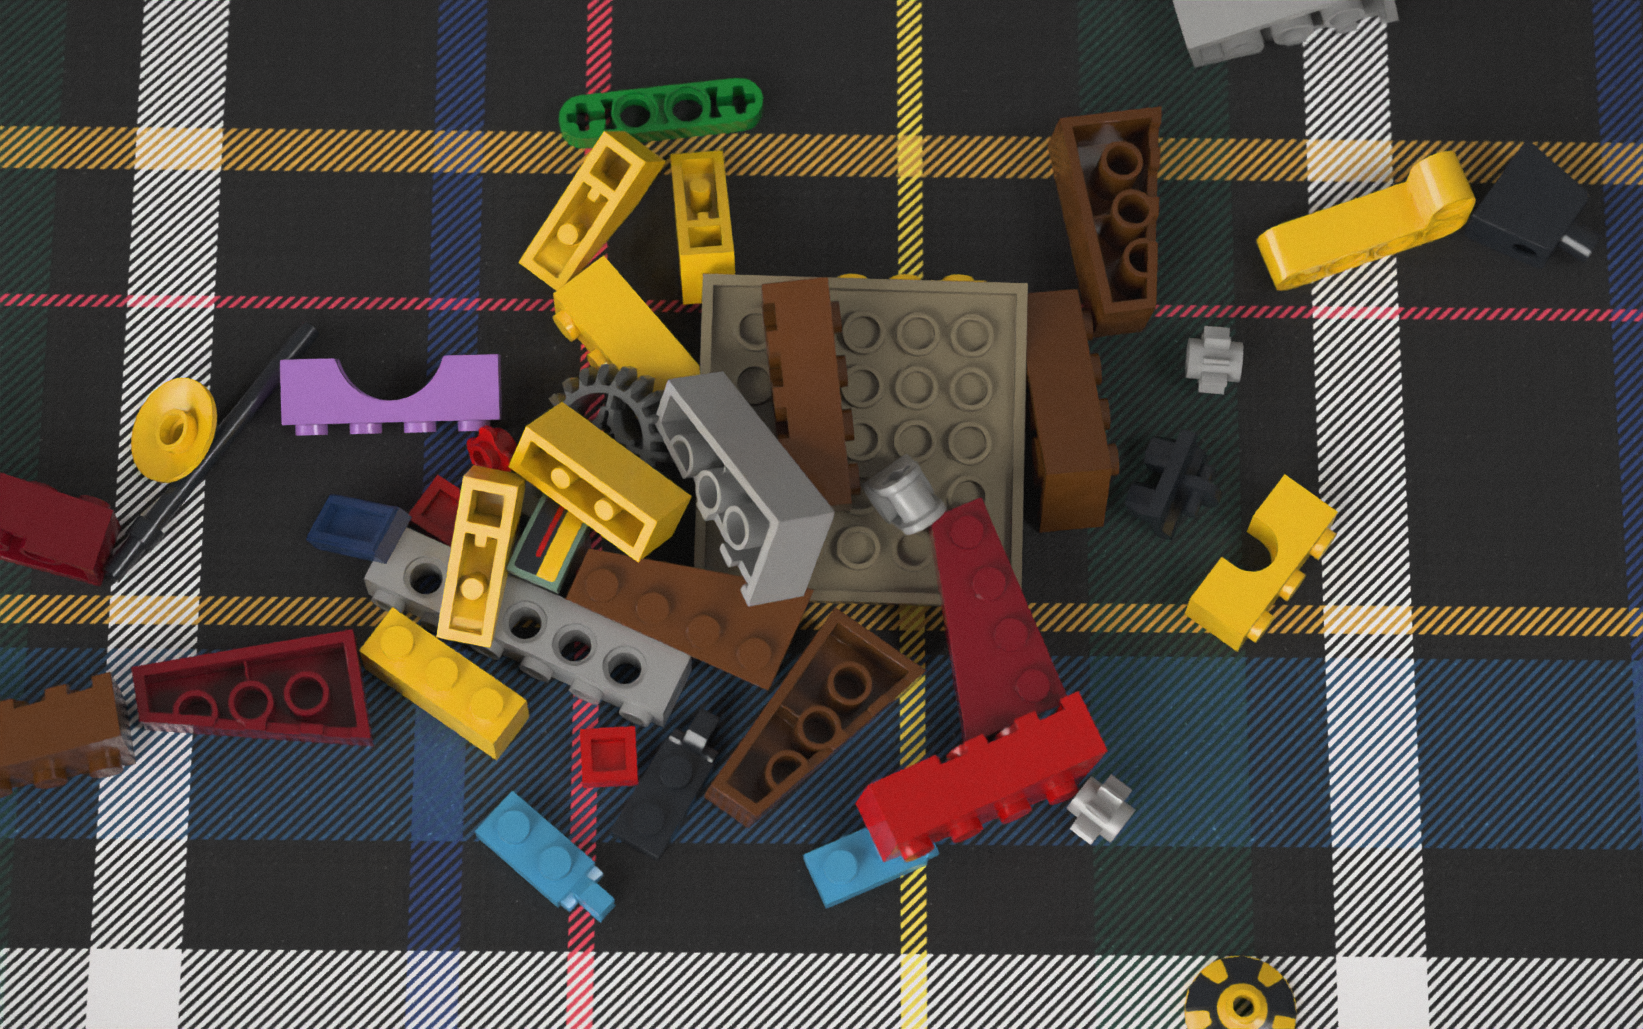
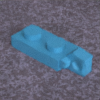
M511 791L475 830L476 836L556 907L562 906L571 912L577 904H580L601 923L616 906L613 903L615 899L597 884L603 876V872L595 866V862L515 792Z
M866 827L804 854L803 859L825 908H830L926 866L928 860L939 855V851L935 845L938 842L933 843L935 848L931 852L916 860L904 862L902 856L883 863Z

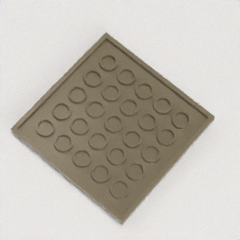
M703 274L700 375L723 371L776 437L761 306V284L820 277ZM828 277L830 302L839 301L842 333L834 334L836 355L845 354L848 374V387L840 388L842 409L851 408L855 441L845 442L847 462L858 463L861 495L851 496V510L838 511L834 514L807 586L809 589H814L808 603L942 606L929 528L926 527L917 533L905 535L903 531L892 523L887 524L870 502L861 484L906 453L914 461H917L921 467L923 474L934 490V495L939 497L945 504V512L982 497L1022 590L1028 283ZM696 505L694 568L743 576L738 566L728 567L719 550L721 545L726 542L714 520L704 521Z

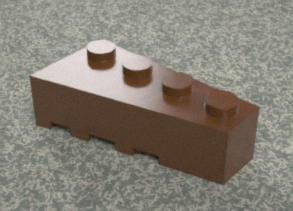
M1162 106L1060 118L1047 144L1084 309H1090L1092 315L1093 338L1142 332L1156 309L1158 260L1156 220L1159 217L1157 177L1160 168L1161 147H1158Z
M828 277L761 284V306L776 438L835 512L851 510V496L861 495L858 463L847 462L845 442L855 441L852 410L851 408L842 409L840 388L848 387V374L845 354L836 355L834 334L842 333L839 301L830 302Z
M1078 289L1028 293L1026 389L1030 391L1026 392L1025 432L1026 437H1032L1031 453L1033 465H1031L1033 489L1042 488L1040 510L1037 512L1039 533L1103 527L1111 476L1119 475L1117 446L1115 443L1107 444L1105 434L1106 430H1110L1109 403L1107 398H1098L1096 387L1102 383L1100 357L1098 353L1090 354L1088 341L1093 340L1092 315L1090 309H1081Z
M588 549L566 600L769 691L814 589L806 588L804 596L748 606L740 591L742 586L747 584L743 576L644 558L637 562L627 555Z
M835 607L712 782L704 798L747 828H750L912 688L926 670Z
M111 672L92 676L93 687L81 691L70 690V686L67 684L44 689L45 696L37 703L30 704L13 698L0 701V798L12 794V788L34 784L35 788L39 789L55 788L66 784L68 777L90 773V777L93 778L111 777L122 773L123 766L136 764L126 700Z

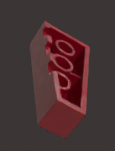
M982 497L944 512L928 528L952 667L962 739L965 742L981 734L984 737L996 734L1013 725L1015 719L1030 712L1036 711L1037 715L1055 709L1061 705L1060 699L1067 695Z

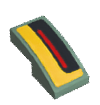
M543 493L506 570L508 573L559 594L579 547H584L592 528Z

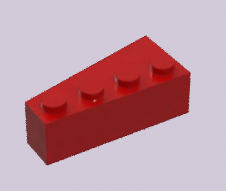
M1079 691L1060 699L1061 705L1055 713L1042 720H1039L1036 711L1015 719L1013 725L995 736V741L989 743L987 737L981 734L963 742L962 745L947 754L948 762L942 764L939 757L934 755L869 784L856 801V805L883 863L902 856L904 862L916 860L931 852L935 848L933 844L951 836L953 843H958L980 833L984 829L982 824L999 818L1002 824H1007L1028 814L1032 810L1030 806L1032 804L1047 799L1050 805H1055L1075 796L1080 791L1079 783L1108 751Z

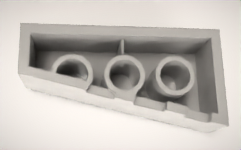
M1173 0L1194 67L1259 53L1265 46L1264 42L1273 39L1275 43L1286 44L1287 46L1307 41V37L1314 30L1325 27L1334 28L1336 35L1355 31L1358 28V20L1377 15L1381 24L1399 20L1395 0Z
M723 371L668 379L656 413L660 417L655 425L663 437V441L682 478H693L696 484L698 500L696 505L704 521L714 520L726 542L719 548L728 567H739L747 583L742 586L740 591L748 606L804 596L835 511Z

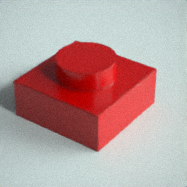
M437 475L409 512L412 518L408 524L425 536L452 547L461 489Z
M635 726L580 729L583 788L638 785Z

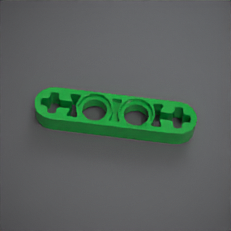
M745 78L579 95L570 98L563 104L559 114V125L563 139L569 145L580 149L593 148L604 131H625L640 143L743 132L752 129L759 123L763 112V95L760 88L754 82ZM743 96L744 102L748 104L746 113L736 114V109L734 106H731L733 104V97ZM716 97L718 118H711V102L709 98ZM685 99L693 100L702 107L703 111L696 120L684 122L674 116L672 110L675 104ZM640 105L650 113V119L645 125L634 128L625 125L621 121L620 115L627 107ZM605 109H612L611 115L614 129L606 130ZM587 113L589 121H592L589 124V130L579 131V127L575 123L577 121V114Z

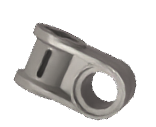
M907 453L861 484L868 499L887 524L892 523L903 531L905 535L917 533L930 526L946 510L943 501L934 495V490L917 461H914Z

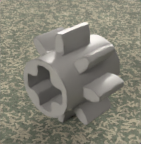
M1204 326L1201 339H1188L1185 378L1197 379V383H1199L1198 392L1224 394L1227 381L1240 382L1243 364V342L1231 341V337H1229L1230 328Z
M1112 774L1104 784H1101L1091 776L1067 807V810L1077 817L1070 829L1090 845L1098 835H1101L1111 843L1135 812V809L1125 802L1132 789Z

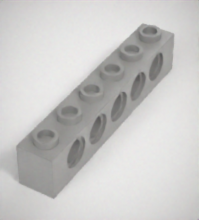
M406 527L388 562L383 564L373 561L364 577L368 594L373 596L371 601L387 612L393 607L400 613L405 610L422 618L420 623L425 628L437 634L451 547ZM509 573L491 648L470 644L475 651L486 657L499 660L501 655H504L521 663L519 668L537 680L549 682L550 678L553 677L570 685L569 691L583 701L598 705L600 700L617 706L620 708L619 714L623 718L642 727H648L650 722L664 728L692 671L690 655ZM424 576H435L442 581L439 589L431 594H421L413 589L416 581ZM522 620H533L541 626L538 634L529 639H520L514 636L511 631ZM572 642L584 643L591 649L585 659L577 662L566 660L561 655V651ZM629 664L635 666L640 671V675L632 683L620 684L611 678V672L619 665Z

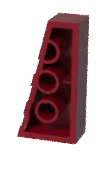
M0 472V560L101 587L105 576L102 568L111 558L121 525L114 510L110 509V504L99 498L88 495H80L79 498L58 492L47 484L25 481Z
M353 629L131 667L139 722L149 731L374 747L357 639Z

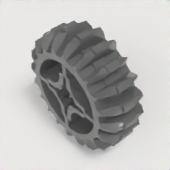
M602 364L599 370L595 369V367L582 369L579 372V379L577 377L567 378L562 382L565 393H554L552 397L548 398L554 407L563 402L584 417L589 406L598 397L605 393L609 394L606 406H600L596 419L588 421L600 430L611 428L612 430L609 434H614L615 441L624 444L622 446L633 454L639 455L641 460L669 480L674 477L666 463H674V460L655 425L660 417L656 413L664 390L653 392L655 378L652 376L643 375L638 378L637 368L624 366L618 370L615 364ZM636 416L640 422L642 432L637 427L635 421Z

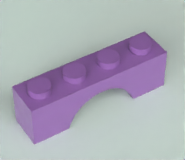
M499 354L443 356L435 376L422 390L407 398L391 401L372 397L357 388L346 375L339 359L280 360L282 425H295V436L328 435V424L349 423L350 434L382 433L383 422H404V433L436 432V421H458V431H478L484 425L490 426V420L502 419L501 357Z

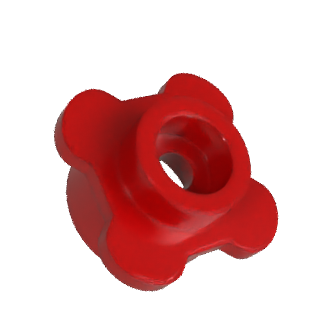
M484 425L479 428V436L477 438L472 437L467 440V450L473 466L506 472L513 471L508 466L515 453L517 444L506 430Z

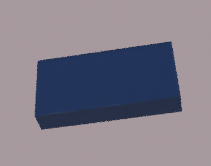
M331 493L308 533L306 540L319 550L386 564L412 517L400 507Z

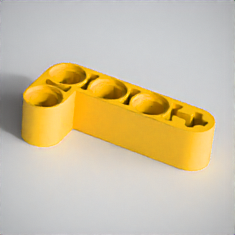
M1444 151L1429 156L1417 163L1411 169L1406 182L1282 223L1265 231L1257 238L1256 242L1276 289L1280 291L1289 290L1445 237L1464 226L1475 205L1476 199L1455 152Z

